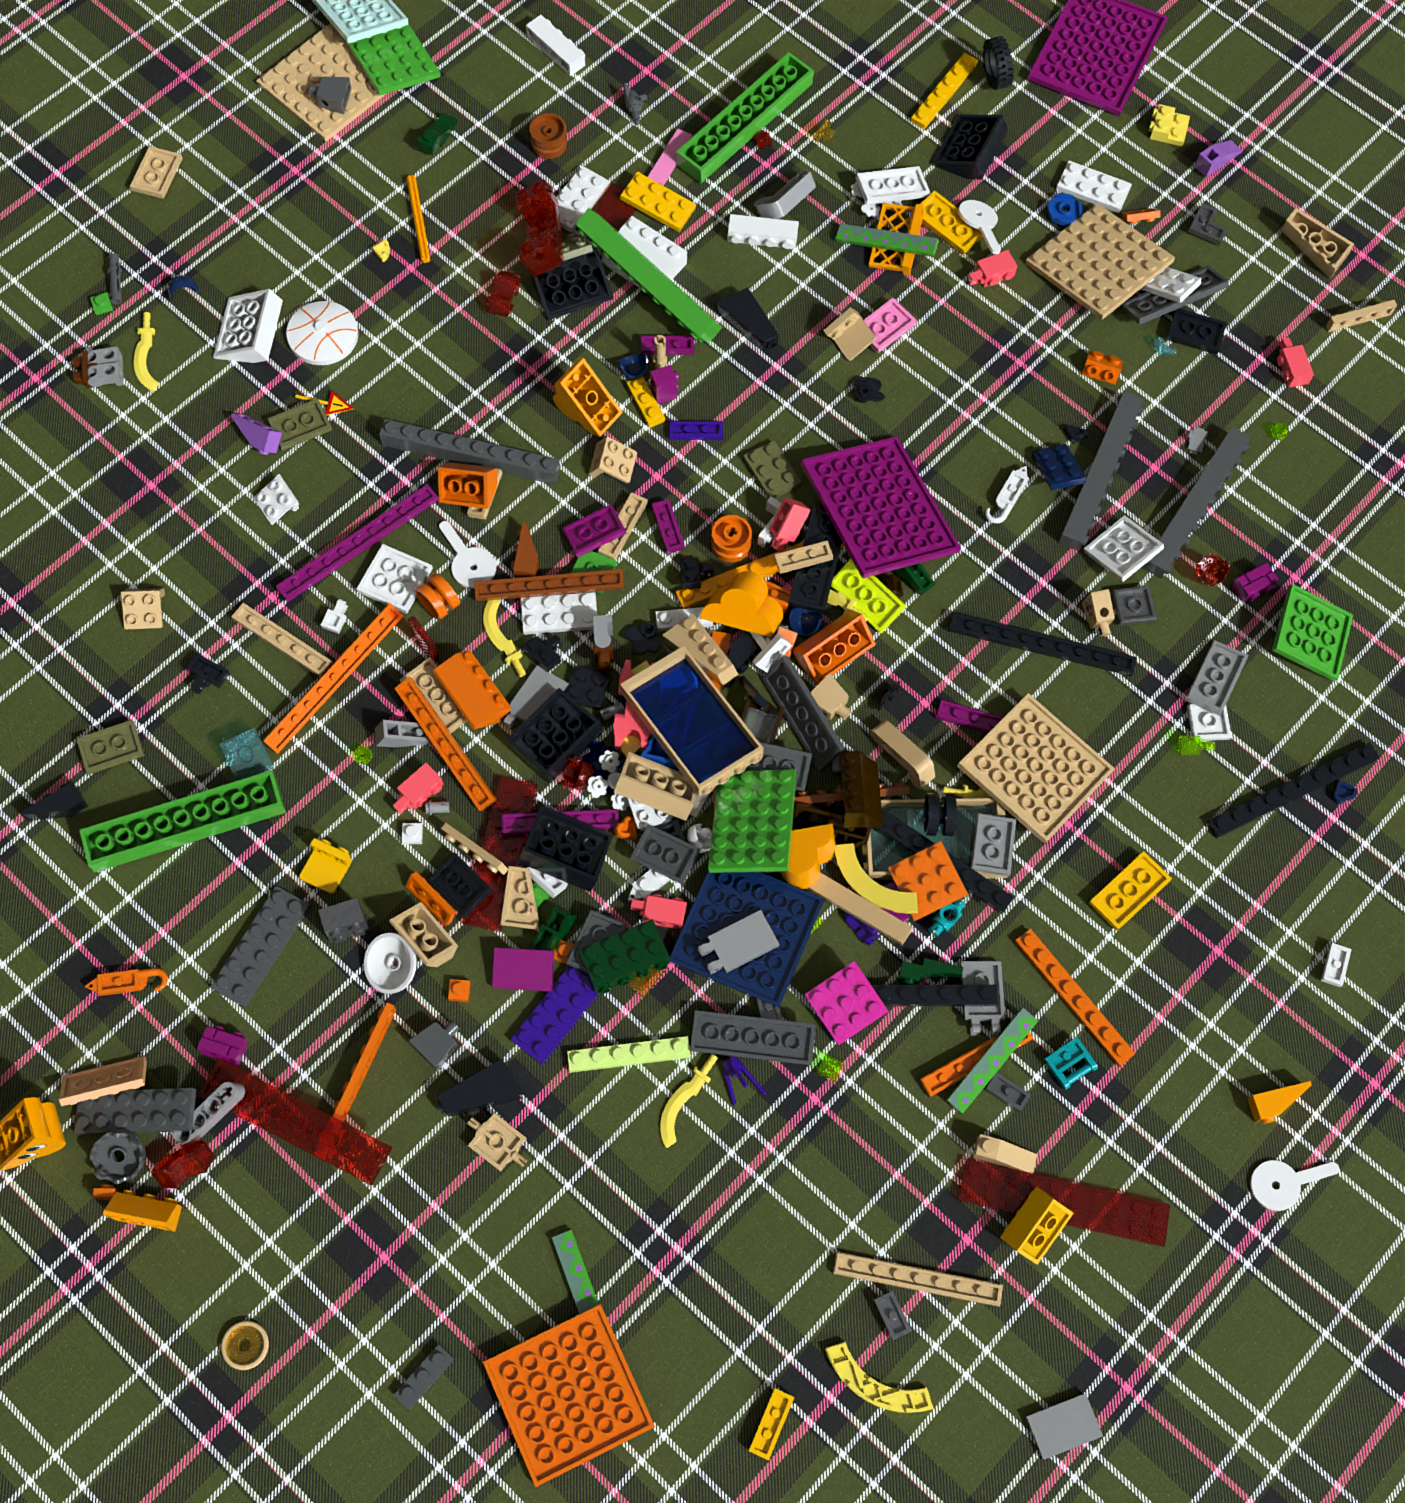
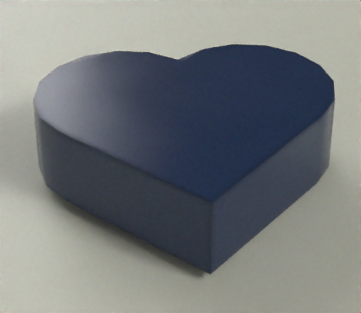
M1340 780L1336 781L1332 792V800L1336 804H1343L1346 800L1351 801L1357 796V789L1353 785Z

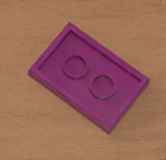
M612 504L562 528L577 558L627 534Z
M495 947L492 988L553 991L555 951Z

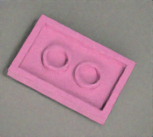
M894 298L864 319L876 337V340L870 346L877 353L916 325L917 322Z

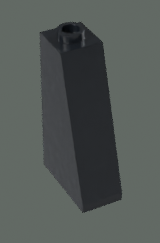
M748 287L717 301V313L762 352L768 349L771 350L778 345L779 334Z
M502 1058L439 1094L437 1097L440 1101L437 1105L442 1114L446 1112L448 1117L517 1101L524 1097Z

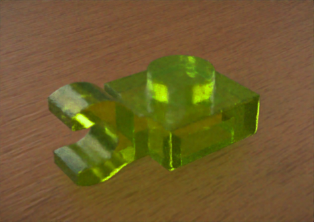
M1179 736V755H1200V750H1215V742L1200 741V736Z

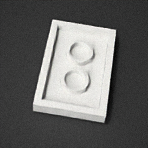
M1167 267L1140 290L1181 303L1201 285V278Z

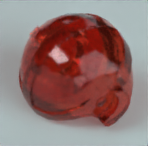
M1204 555L1196 565L1197 580L1207 586L1220 584L1227 577L1230 564L1218 555Z
M573 755V758L567 757L570 761L564 769V780L559 782V784L563 785V788L567 790L586 789L589 786L588 779L594 777L593 768L589 763L584 762L582 757Z

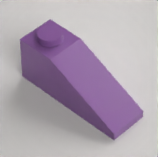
M231 414L232 419L250 445L257 448L259 453L268 455L269 452L277 453L282 432L245 414Z

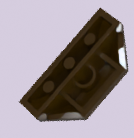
M796 803L793 825L797 830L833 824L836 845L854 843L856 848L868 842L871 827L844 828L841 809L820 804Z

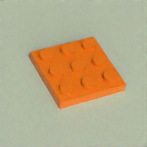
M942 841L888 867L900 892L917 893L918 913L911 914L914 921L969 895Z

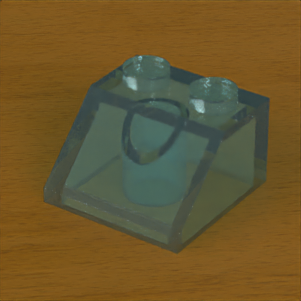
M256 728L219 743L237 781L274 768Z

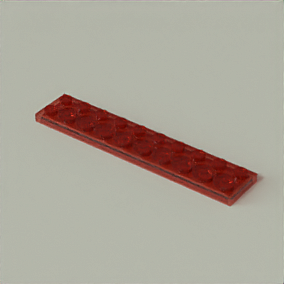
M220 1058L198 1093V1096L207 1099L224 1082L241 1083L245 1088V1095L229 1111L230 1113L370 1186L374 1183L392 1150L391 1146Z
M965 1159L958 1197L960 1202L1016 1214L1028 1199L1029 1194L1037 1186L1074 1213L1066 1226L1165 1247L1170 1212L1169 1204Z

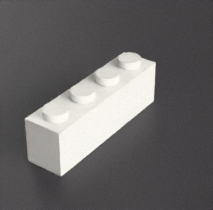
M540 15L526 25L527 37L569 76L585 66L584 52L578 49L570 39H567L559 29H556L548 19Z
M730 214L728 242L796 249L799 221Z

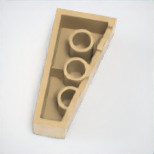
M1295 208L1282 228V232L1329 279L1338 270L1354 246V243L1298 208Z
M693 613L662 635L667 644L675 650L685 646L705 673L720 684L724 685L738 675L734 665Z

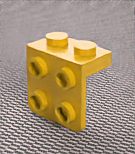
M314 838L310 844L313 852L299 877L302 881L334 894L351 865L352 859L346 849L342 847L335 848L325 839L318 840Z

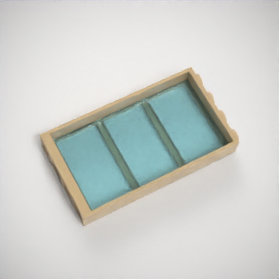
M993 798L956 799L957 819L954 836H942L939 826L936 836L925 837L935 844L942 841L948 853L971 867L977 813L1006 817L1005 809ZM925 799L881 800L882 809L884 808L925 836L923 827ZM871 827L868 842L862 844V855H866V862H863V870L872 880H894L888 867L914 854L876 828ZM978 872L979 874H981V875L984 876L985 878H1007V877H1008V876H1003V875H997V874H991V873Z

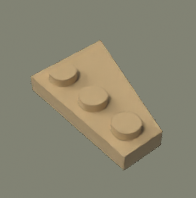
M513 866L508 868L501 918L502 926L535 930L540 928L529 868Z

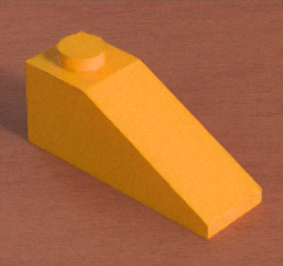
M1311 1081L1249 1097L1247 1100L1255 1123L1260 1121L1263 1124L1274 1122L1275 1117L1285 1111L1312 1085Z

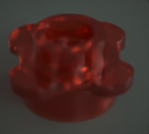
M765 131L759 132L753 138L759 149L773 144L770 134Z

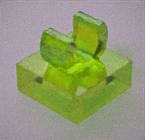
M826 1054L817 1074L835 1082L844 1063Z

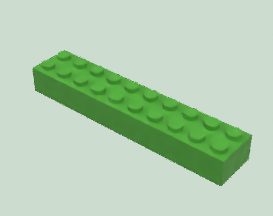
M788 52L676 151V165L701 184L813 84L814 70Z
M588 208L577 221L576 225L580 228L578 231L584 237H587L597 249H600L609 260H612L621 271L628 274L627 276L633 282H636L645 293L649 294L658 305L665 308L664 310L670 316L677 319V322L682 327L689 330V333L700 342L706 341L710 343L723 328L595 211Z
M271 770L83 828L79 831L88 866L95 873L287 812L277 778Z

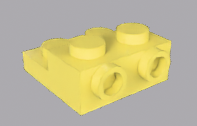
M1159 104L1158 108H1154L1152 114L1154 121H1151L1149 127L1151 132L1150 139L1183 146L1190 116L1175 113L1174 107Z

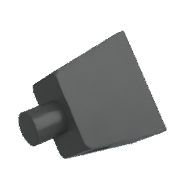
M322 77L319 86L310 85L309 95L317 97L318 105L321 108L344 114L352 90L350 78Z
M452 1020L444 1028L437 1022H434L411 1038L409 1043L438 1072L457 1047V1043L452 1036L460 1028Z

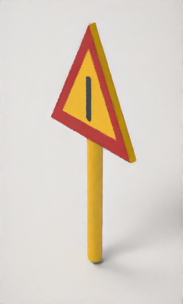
M331 391L329 401L319 400L320 404L327 405L326 415L354 410L352 406L333 391ZM295 395V398L307 401L315 400L314 398Z

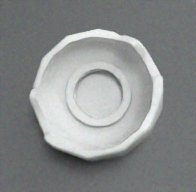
M695 824L688 830V843L699 848V853L710 851L712 831L708 827L701 828L702 824Z

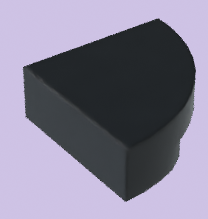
M1074 425L1064 428V432L1073 444L1089 436L1088 431L1084 428L1074 427Z

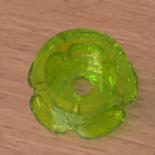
M1277 423L1272 426V437L1278 440L1285 439L1288 436L1287 425Z
M362 746L354 751V760L363 765L368 764L373 757L372 751L367 746Z

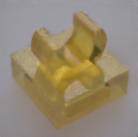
M825 119L813 137L816 142H819L821 138L829 142L834 136L835 131L829 128L832 122L828 119Z

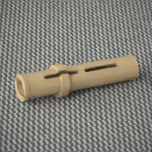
M657 335V338L655 337L654 370L665 367L667 363V356L665 355L666 338L663 335Z

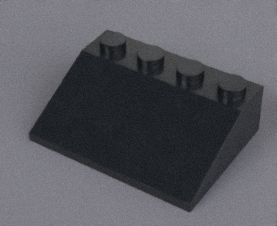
M958 114L934 157L932 165L966 179H982L1008 132L1003 115Z
M594 248L592 252L562 262L557 260L532 268L529 271L534 289L548 320L614 299L597 248Z
M558 688L506 739V742L539 776L550 784L603 731L601 722Z
M541 805L518 863L591 892L598 879L613 834Z

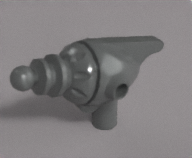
M624 83L623 90L626 108L632 113L631 117L635 120L634 123L639 125L640 111L643 101L647 100V95H638L628 87L627 83Z

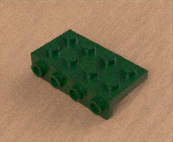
M653 919L578 949L596 994L608 993L613 987L618 985L625 986L631 982L630 980L637 977L639 979L649 975V972L654 970L661 971L670 964L669 954Z

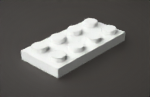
M1068 161L1056 190L1071 194L1092 204L1098 203L1106 209L1120 213L1132 184Z
M581 166L544 211V217L573 232L577 227V221L588 208L592 209L610 187V181Z
M920 166L857 173L856 181L866 205L927 198L930 195Z
M595 592L521 598L524 635L594 629L593 616H597Z

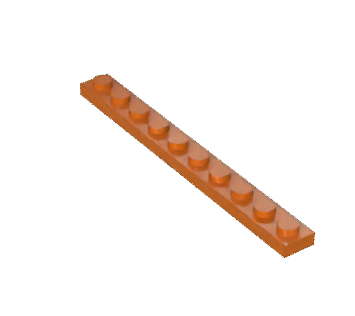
M388 603L262 742L274 753L278 754L401 620L403 615L391 603Z

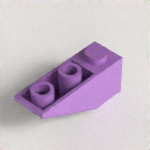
M1232 140L1211 145L1199 154L1194 167L1205 177H1208L1242 153V150Z

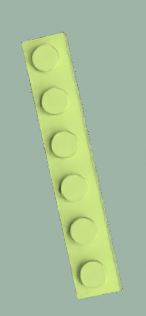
M688 1036L567 1051L570 1073L691 1058Z

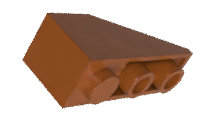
M523 521L522 528H518L517 533L519 543L515 544L514 547L516 558L515 561L512 560L511 571L514 573V578L534 577L538 575L539 558L527 524Z

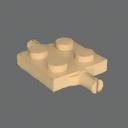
M493 1113L489 1120L483 1124H480L473 1117L470 1119L472 1122L469 1121L467 1123L476 1130L475 1137L468 1147L501 1172L512 1160L521 1167L524 1166V1163L526 1164L527 1160L519 1154V1149L527 1138L497 1114Z

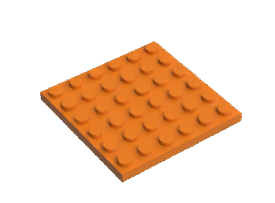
M601 1304L483 1362L535 1487L655 1427Z

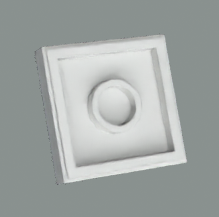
M1194 704L1187 705L1192 741L1231 739L1226 705L1221 716Z

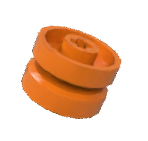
M726 515L715 522L712 527L711 548L718 559L734 563L748 555L752 538L750 524L738 515Z
M434 572L426 579L427 584L421 582L413 590L423 607L436 620L440 621L448 614L447 609L454 610L461 603L449 583L441 575Z

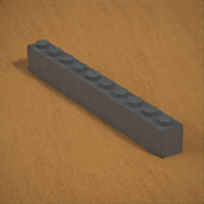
M1127 391L1123 392L1059 544L1077 551L1080 550L1082 545L1086 546L1089 536L1086 534L1088 530L1092 531L1095 525L1094 515L1098 517L1102 506H1099L1100 501L1104 502L1108 492L1105 489L1106 487H1111L1114 477L1111 475L1113 472L1117 473L1120 463L1117 461L1119 458L1122 459L1126 452L1124 445L1125 443L1129 444L1133 435L1130 434L1131 429L1135 430L1139 420L1136 419V416H1141L1145 407L1142 405L1144 398Z
M387 419L384 420L379 434L383 446L461 464L501 469L504 474L556 485L561 470L560 459Z
M1231 427L1159 541L1163 543L1164 549L1143 565L1142 568L1160 579H1162L1165 573L1169 575L1174 567L1171 563L1173 560L1177 561L1183 552L1180 549L1182 546L1186 548L1190 542V533L1195 534L1200 526L1197 522L1199 519L1204 520L1208 513L1206 508L1208 506L1212 507L1217 499L1215 494L1221 493L1226 485L1223 483L1224 480H1229L1233 474L1232 467L1235 466L1237 468L1242 460L1239 456L1241 453L1245 454L1249 449L1250 444L1248 442L1251 438L1249 435Z

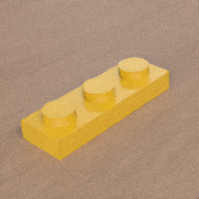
M641 376L628 381L627 388L648 427L651 428L665 422V416L644 377Z
M774 1388L749 1452L769 1461L794 1400L793 1396Z

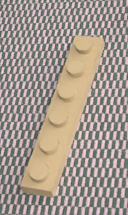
M242 603L231 616L234 621L318 677H321L333 664L331 660L245 603Z

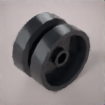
M926 793L923 809L925 836H936L940 826L942 836L953 837L957 819L955 794H944L940 803L937 793Z

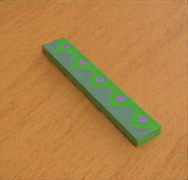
M841 223L835 238L837 242L931 257H934L939 243L938 238Z
M1021 1008L948 1096L946 1101L960 1114H963L1036 1025L1038 1020L1026 1009Z
M572 1230L552 1237L579 1314L598 1306L599 1303Z

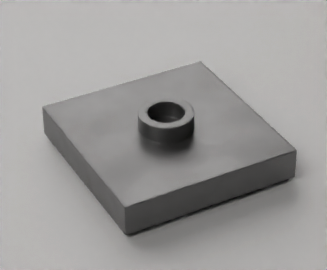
M1149 586L1112 591L1119 626L1156 622L1157 616Z

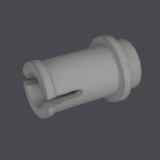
M615 702V705L600 709L603 720L606 721L615 717V713H625L621 702Z
M429 800V802H425L426 814L449 813V801L431 802Z

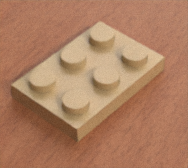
M149 146L130 185L131 191L164 199L183 159L182 155Z

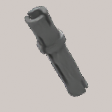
M111 253L108 255L109 268L107 269L110 277V301L112 304L119 305L122 303L120 279L122 269L119 262L120 256L116 253Z

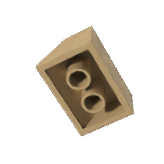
M422 902L390 919L389 922L426 966L438 967L453 958L458 945Z

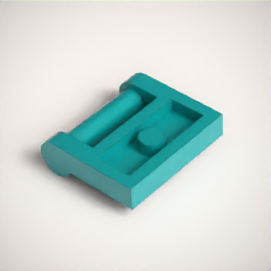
M1078 1037L1044 1059V1062L1064 1090L1070 1088V1084L1088 1072L1098 1069V1065ZM1081 1059H1084L1086 1062L1084 1066L1069 1076H1064L1062 1072Z

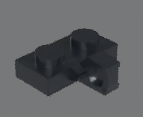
M698 557L680 558L682 589L701 588L700 579L714 577L713 564L699 563Z
M557 635L552 636L548 641L546 639L541 641L534 636L521 646L522 651L546 672H549L561 663V657L556 654L557 648L561 646V638Z
M196 654L186 667L187 672L194 675L193 680L195 681L191 687L192 691L200 694L205 686L209 687L210 684L220 688L230 674L229 670L199 654Z

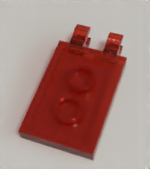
M611 183L595 212L619 232L620 228L634 215L637 209L620 200V196L625 188Z

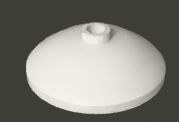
M381 934L368 946L364 957V970L369 983L379 992L393 994L405 989L412 981L416 971V954L400 934Z

